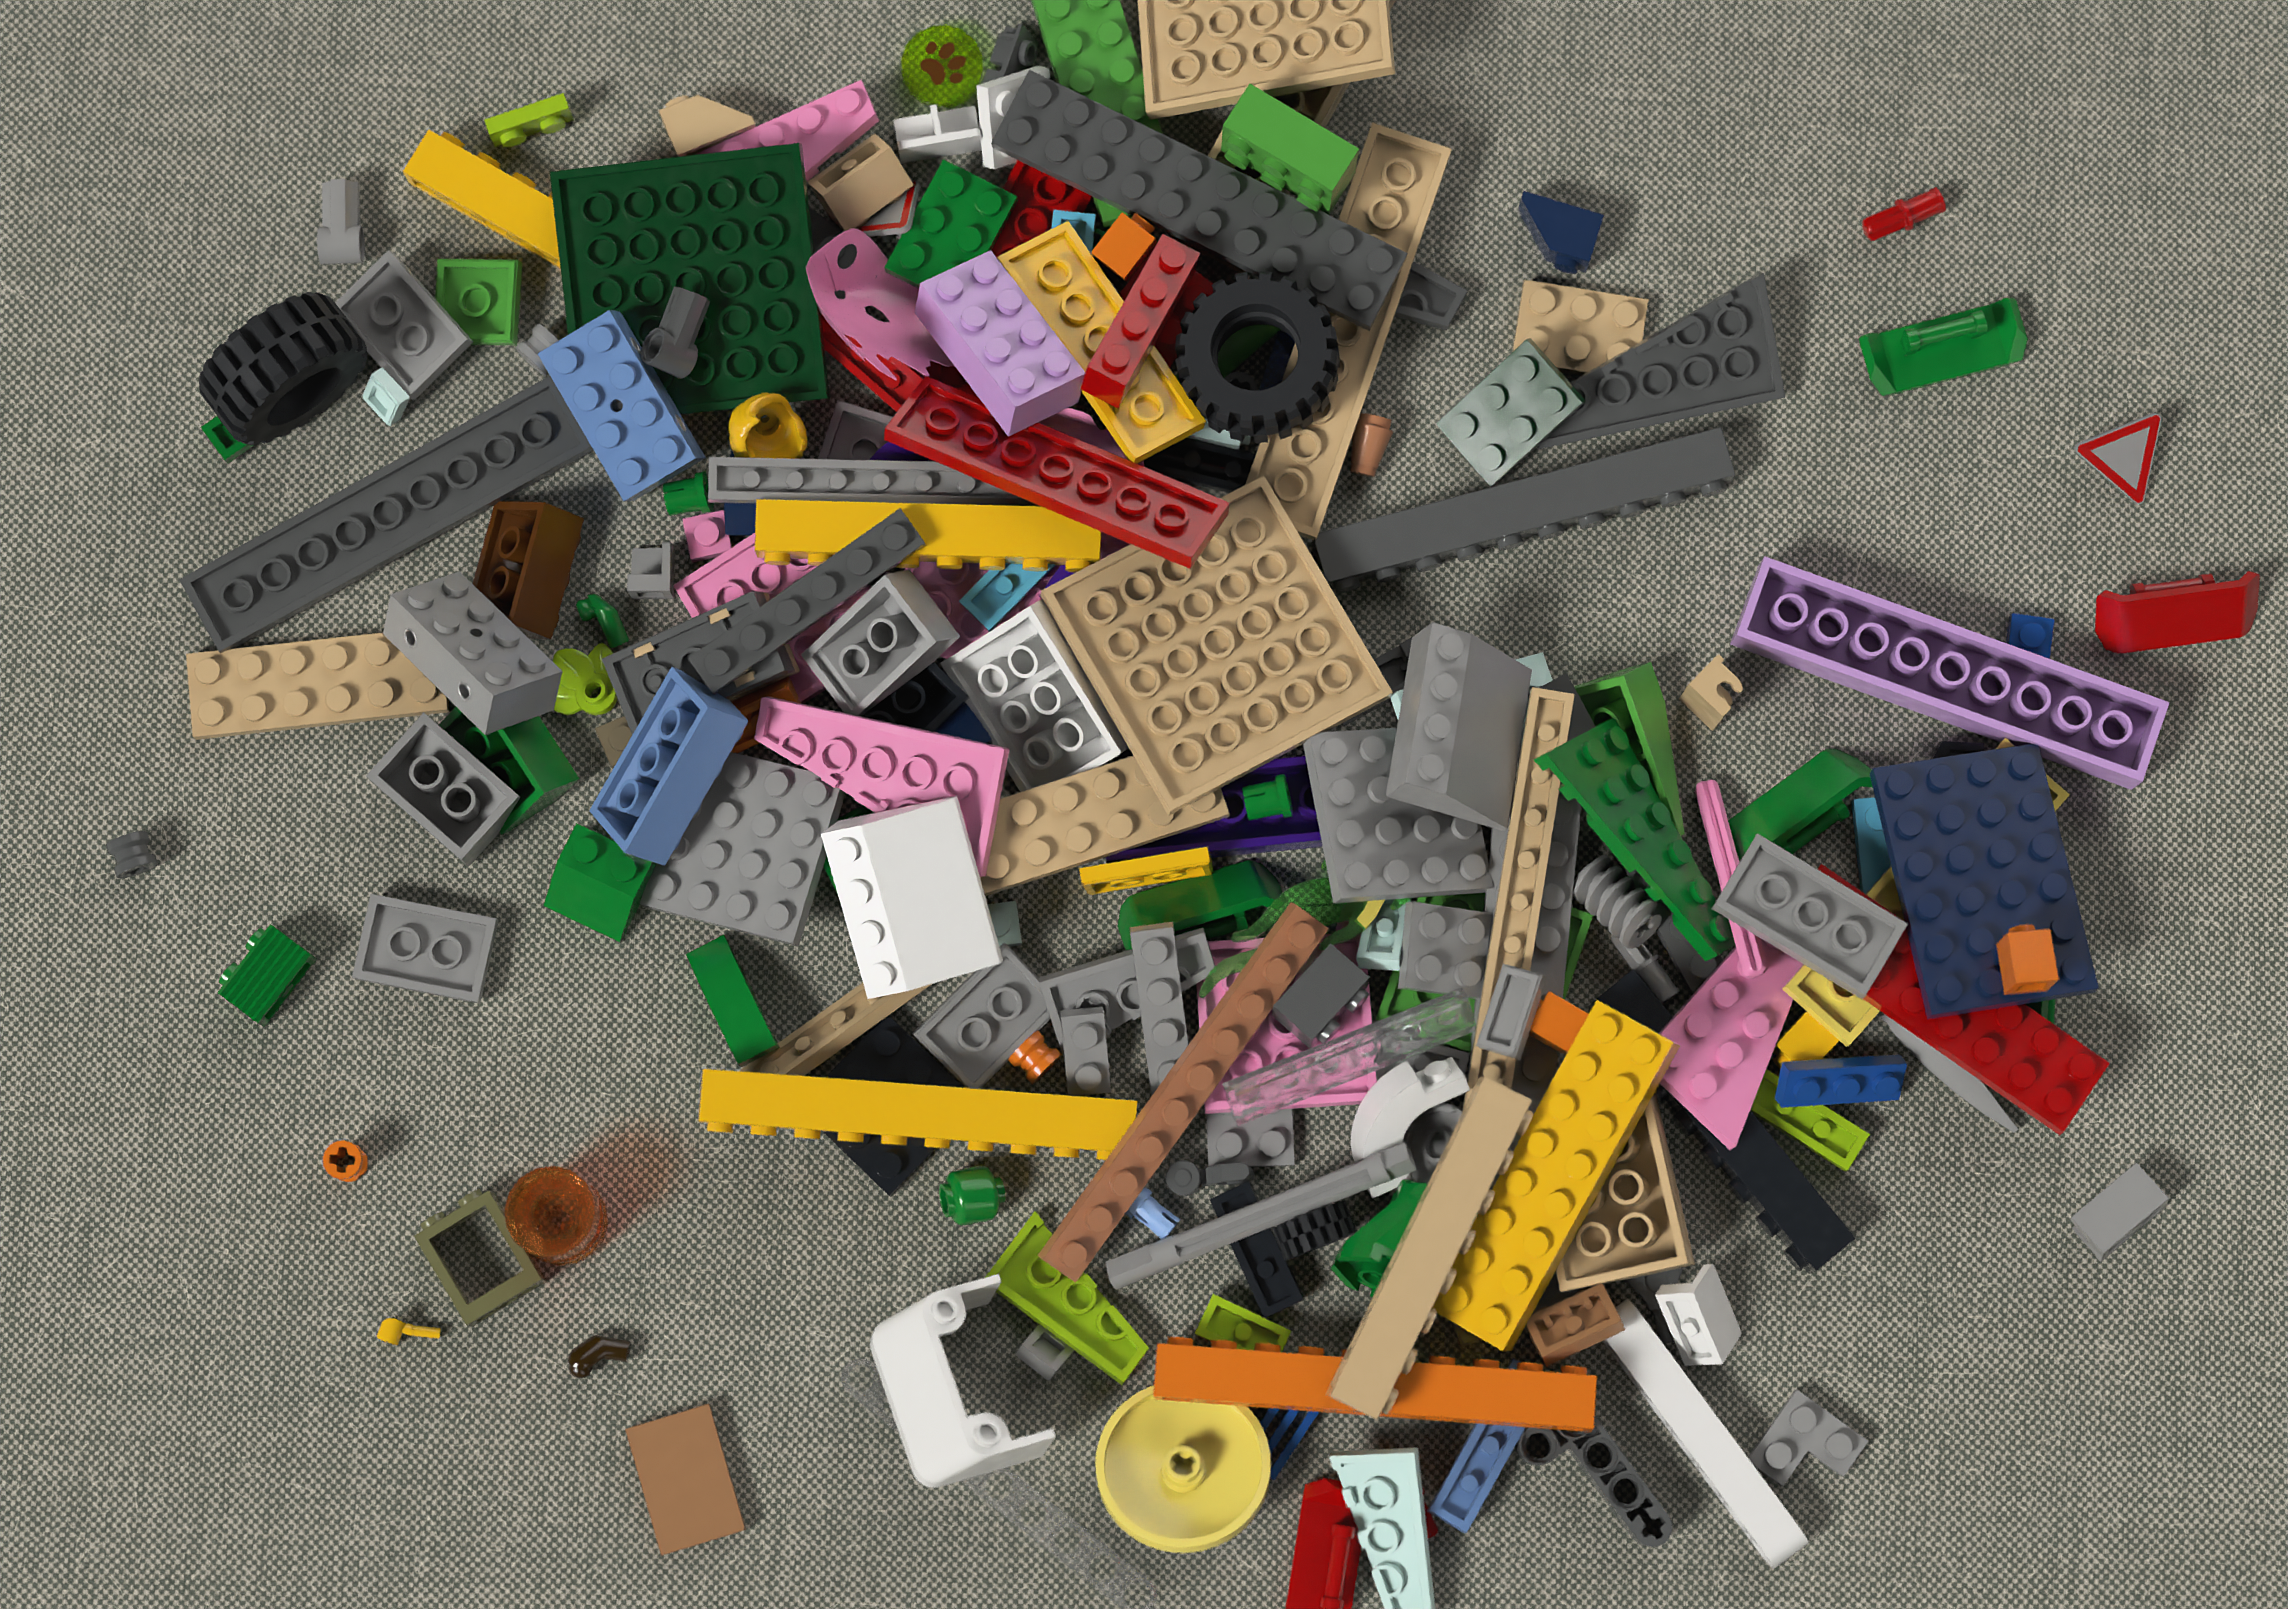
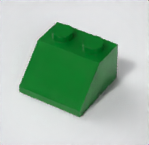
M576 823L557 860L543 906L621 943L640 905L643 892L657 864L624 853L615 841Z

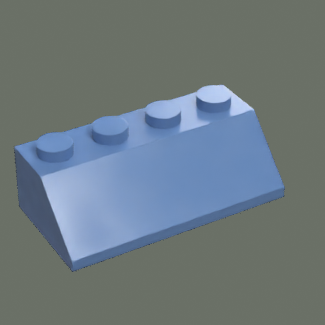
M671 667L590 808V813L624 853L665 866L673 851L679 846L681 837L693 816L699 811L712 783L721 773L723 764L734 745L740 740L748 720L730 700L718 693L714 695L704 684L683 671Z

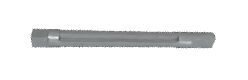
M1405 1142L1366 1157L1361 1161L1106 1261L1109 1280L1113 1287L1118 1290L1303 1214L1416 1171L1412 1154Z

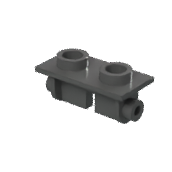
M1018 24L1017 29L1005 27L1004 32L998 34L990 62L1001 66L1000 71L986 69L981 84L1029 69L1034 64L1037 58L1039 41L1022 24Z

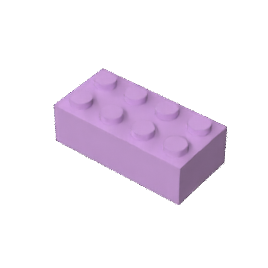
M991 250L920 283L915 307L916 316L1008 437L1079 403L1085 371Z

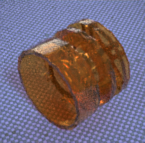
M557 1166L536 1168L522 1176L510 1190L504 1209L506 1227L514 1242L542 1262L557 1266L578 1264L593 1255L604 1241L609 1224L607 1206L599 1191L573 1171ZM561 1210H563L570 1218L569 1221H563L559 1228L552 1220L553 1217H559Z

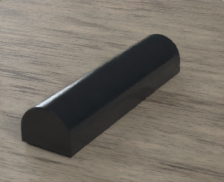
M1186 437L1143 461L1146 468L1174 480L1231 493L1246 484L1256 454Z

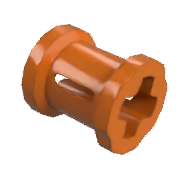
M336 1141L329 1145L324 1152L323 1166L326 1172L333 1178L344 1182H354L367 1172L369 1165L368 1156L358 1145L352 1142ZM347 1151L348 1155L355 1158L354 1165H347L345 1172L344 1168L337 1165V1159L344 1158Z

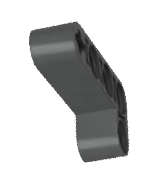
M1596 1416L1594 1417V1429L1592 1432L1577 1431L1571 1433L1566 1430L1524 1429L1516 1443V1452L1523 1462L1532 1466L1545 1465L1568 1450L1635 1542L1645 1547H1658L1666 1543L1670 1538L1672 1521L1669 1515ZM1534 1433L1543 1435L1548 1442V1451L1540 1459L1531 1457L1526 1450L1527 1438ZM1594 1443L1603 1444L1609 1452L1608 1463L1602 1468L1593 1467L1587 1459L1588 1448ZM1622 1478L1631 1481L1635 1487V1496L1627 1504L1619 1503L1613 1495L1615 1483ZM1644 1500L1648 1503V1507L1641 1508L1644 1515L1648 1519L1658 1518L1660 1524L1656 1527V1531L1659 1534L1656 1538L1653 1535H1642L1641 1530L1645 1527V1524L1638 1514H1633L1630 1519L1626 1515V1512L1638 1508Z

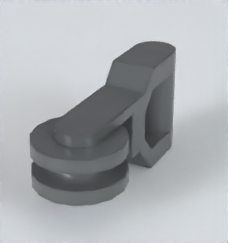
M1181 1160L1172 1164L1166 1173L1167 1186L1171 1191L1180 1196L1193 1195L1200 1187L1237 1185L1248 1181L1252 1182L1255 1178L1254 1170L1244 1163L1220 1164L1206 1167V1169H1198L1196 1165L1189 1161Z

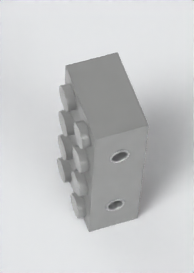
M460 571L390 594L383 634L484 735L554 710L562 670Z

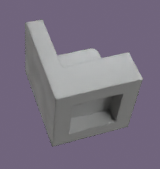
M662 542V548L632 549L631 574H627V591L631 599H674L675 549L671 542Z

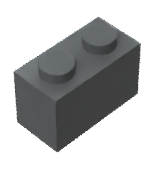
M1330 943L1273 1005L1272 1016L1309 1049L1318 1041L1326 1044L1340 1028L1341 1025L1337 1020L1347 1009L1354 1013L1369 996L1365 989L1368 987L1370 977Z

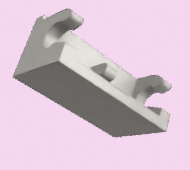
M2135 1163L2071 1217L2070 1220L2075 1225L2072 1229L2095 1254V1257L2102 1262L2164 1210L2169 1197Z

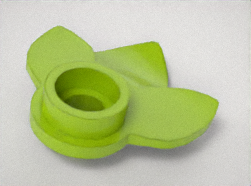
M604 643L598 644L591 650L588 656L573 648H564L555 652L552 661L562 670L554 706L555 712L563 715H572L583 710L591 715H602L614 708L617 703V696L602 661V658L613 654V651ZM601 687V693L595 698H590L591 693L596 688Z

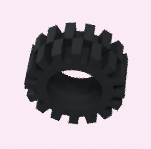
M1345 1200L1314 1210L1272 1228L1285 1261L1347 1238L1357 1232Z

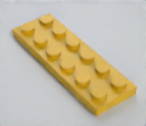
M1067 221L998 256L997 259L1086 372L1089 362L1124 301L1072 225ZM1155 346L1152 348L1119 409L1082 390V393L1127 459L1136 464L1200 431L1206 423V420L1191 398L1189 399L1182 385Z

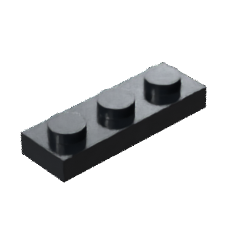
M1251 1181L1210 1199L1217 1217L1259 1201ZM1272 1227L1230 1244L1264 1318L1305 1300L1288 1261H1285Z

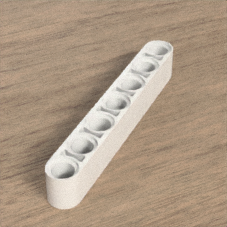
M1625 1299L1615 1307L1625 1331L1602 1342L1771 1568L1775 1569L1809 1543L1808 1539L1641 1313L1629 1299Z

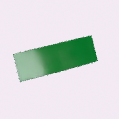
M725 935L687 953L686 956L737 1064L743 1067L780 1048Z

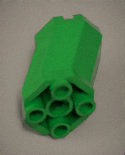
M1406 1179L1401 1180L1391 1203L1345 1241L1335 1255L1331 1270L1347 1287L1359 1291L1362 1284L1372 1288L1370 1297H1373L1428 1183H1417Z

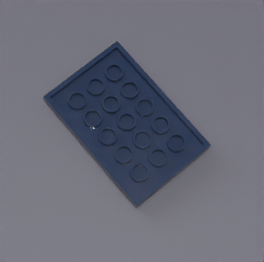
M2027 744L1876 767L1869 773L1904 922L1908 924L1906 929L1927 1019L2090 994L2099 989L2038 745ZM2019 925H2034L2035 930L2050 929L2059 980L2048 991L2004 994L1996 944L2009 932L2010 928Z

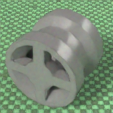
M538 323L532 329V336L527 341H520L515 349L536 371L546 377L549 373L538 353L559 340Z

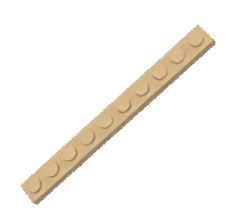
M1532 687L1530 690L1467 1080L1470 1090L1465 1092L1463 1110L1479 1077L1485 1076L1509 1089L1512 1088L1516 1059L1480 1049L1476 1044L1502 965L1507 964L1524 970H1531L1561 783L1550 768L1542 771L1534 759L1567 742L1575 694Z

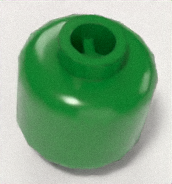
M979 1165L953 1170L947 1175L945 1183L939 1185V1199L944 1216L947 1218L951 1217L956 1224L962 1226L993 1220L998 1214L999 1203H1004L1006 1200L1002 1179L1000 1177L994 1178V1175L986 1166Z

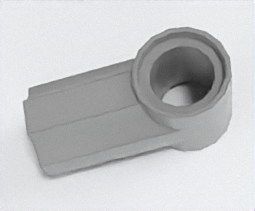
M331 179L328 182L322 183V227H319L317 231V251L320 264L364 263L365 237L363 227L360 226V185L358 182L346 179Z

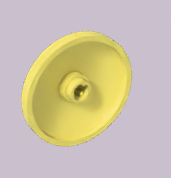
M1154 1385L1143 1389L1127 1399L1113 1413L1105 1425L1098 1442L1095 1462L1096 1479L1101 1499L1108 1513L1128 1535L1149 1547L1162 1551L1176 1553L1198 1552L1217 1547L1229 1541L1244 1530L1255 1518L1268 1492L1271 1474L1270 1450L1260 1422L1253 1412L1245 1406L1155 1400L1153 1397Z

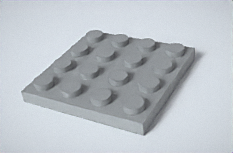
M1397 728L1320 732L1310 737L1303 744L1333 903L1485 893L1487 889L1493 888L1481 824L1386 797Z
M730 752L723 764L721 773L712 783L699 811L693 816L682 835L679 846L673 851L665 866L656 863L657 865L643 892L640 905L649 909L799 947L827 856L821 833L837 822L845 792L830 786L811 771Z

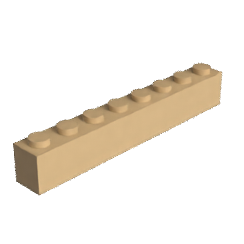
M1485 1076L1479 1077L1326 1395L1376 1420L1381 1412L1386 1415L1390 1412L1399 1392L1393 1386L1400 1372L1407 1375L1418 1353L1412 1347L1420 1332L1425 1335L1428 1333L1437 1315V1310L1432 1308L1439 1292L1445 1295L1455 1278L1457 1271L1452 1269L1451 1266L1458 1252L1465 1255L1474 1239L1476 1231L1470 1229L1477 1213L1484 1215L1492 1202L1495 1191L1489 1188L1495 1175L1498 1173L1503 1176L1513 1158L1514 1152L1509 1150V1146L1516 1133L1521 1136L1524 1134L1532 1119L1533 1112L1528 1110L1531 1099Z

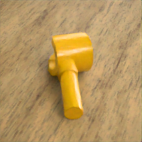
M388 1318L381 1323L377 1338L398 1346L403 1333L410 1336L439 1339L441 1328L418 1326L394 1318Z

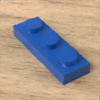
M1900 1054L1782 1062L1775 1100L1781 1108L1899 1100L1907 1062Z

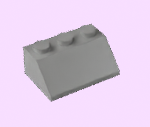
M424 712L366 775L374 785L468 867L498 835L520 798L517 793Z

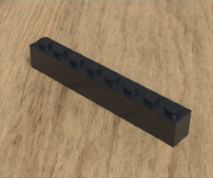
M1634 969L1588 1006L1592 1010L1596 1000L1657 1033L1673 1018ZM1659 1084L1654 1093L1657 1095V1100L1660 1103L1666 1100L1676 1113L1672 1118L1681 1131L1687 1136L1694 1134L1703 1145L1700 1152L1705 1160L1715 1170L1721 1167L1732 1180L1728 1183V1186L1733 1194L1742 1203L1745 1204L1747 1201L1751 1203L1759 1213L1756 1220L1761 1228L1770 1237L1777 1235L1787 1249L1783 1252L1798 1271L1805 1269L1808 1274L1817 1271L1856 1239L1751 1111L1748 1114L1736 1147L1729 1150L1674 1096Z

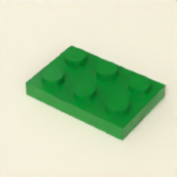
M943 159L915 210L911 229L902 234L884 267L885 272L919 289L921 282L992 250L1018 202V196Z

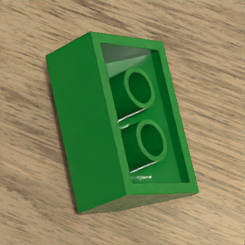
M457 707L439 723L442 729L520 796L500 830L501 835L509 832L556 802L580 779L539 716L484 735Z

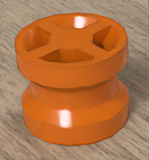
M1037 1030L1016 1049L1008 1061L1014 1067H1021L1026 1072V1079L1033 1085L1060 1059L1062 1053L1057 1048H1050L1044 1042V1035Z

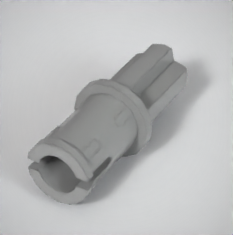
M1611 937L1612 944L1629 967L1634 969L1662 1004L1680 992L1679 988H1676L1657 961L1660 959L1658 954L1653 956L1644 943L1630 949L1620 942V938Z

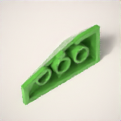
M1647 662L1618 670L1574 686L1595 726L1615 717L1620 728L1626 733L1629 744L1641 766L1646 769L1650 782L1661 802L1669 810L1671 820L1680 836L1685 834L1665 700L1652 663Z

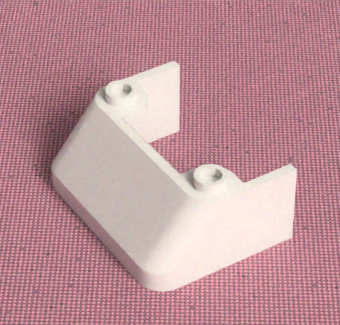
M999 1274L936 1291L879 1323L871 1336L870 1349L913 1475L924 1486L937 1488L1040 1458L1056 1437L1054 1430L1049 1429L1011 1440L1008 1428L1000 1417L992 1413H980L967 1417L940 1337L952 1334L961 1327L965 1320L966 1310L989 1304L1001 1283Z

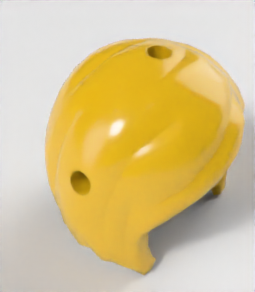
M765 392L752 396L739 404L729 418V441L735 457L800 459L803 456V452L807 449L808 439L805 425L800 416L793 412L788 400L780 394Z

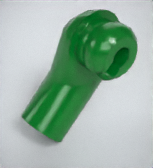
M587 594L588 598L577 601L576 608L582 621L587 622L597 617L610 648L629 641L618 611L598 594Z

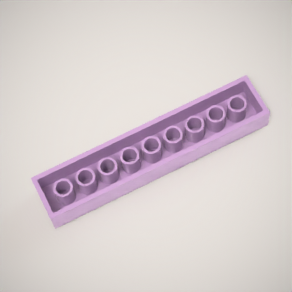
M1765 556L1757 567L1730 645L1998 742L2007 738L2014 746L2038 745L2042 758L2131 790L2143 782L2170 703Z

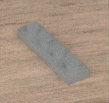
M1173 922L1129 927L1151 1096L1188 1046Z

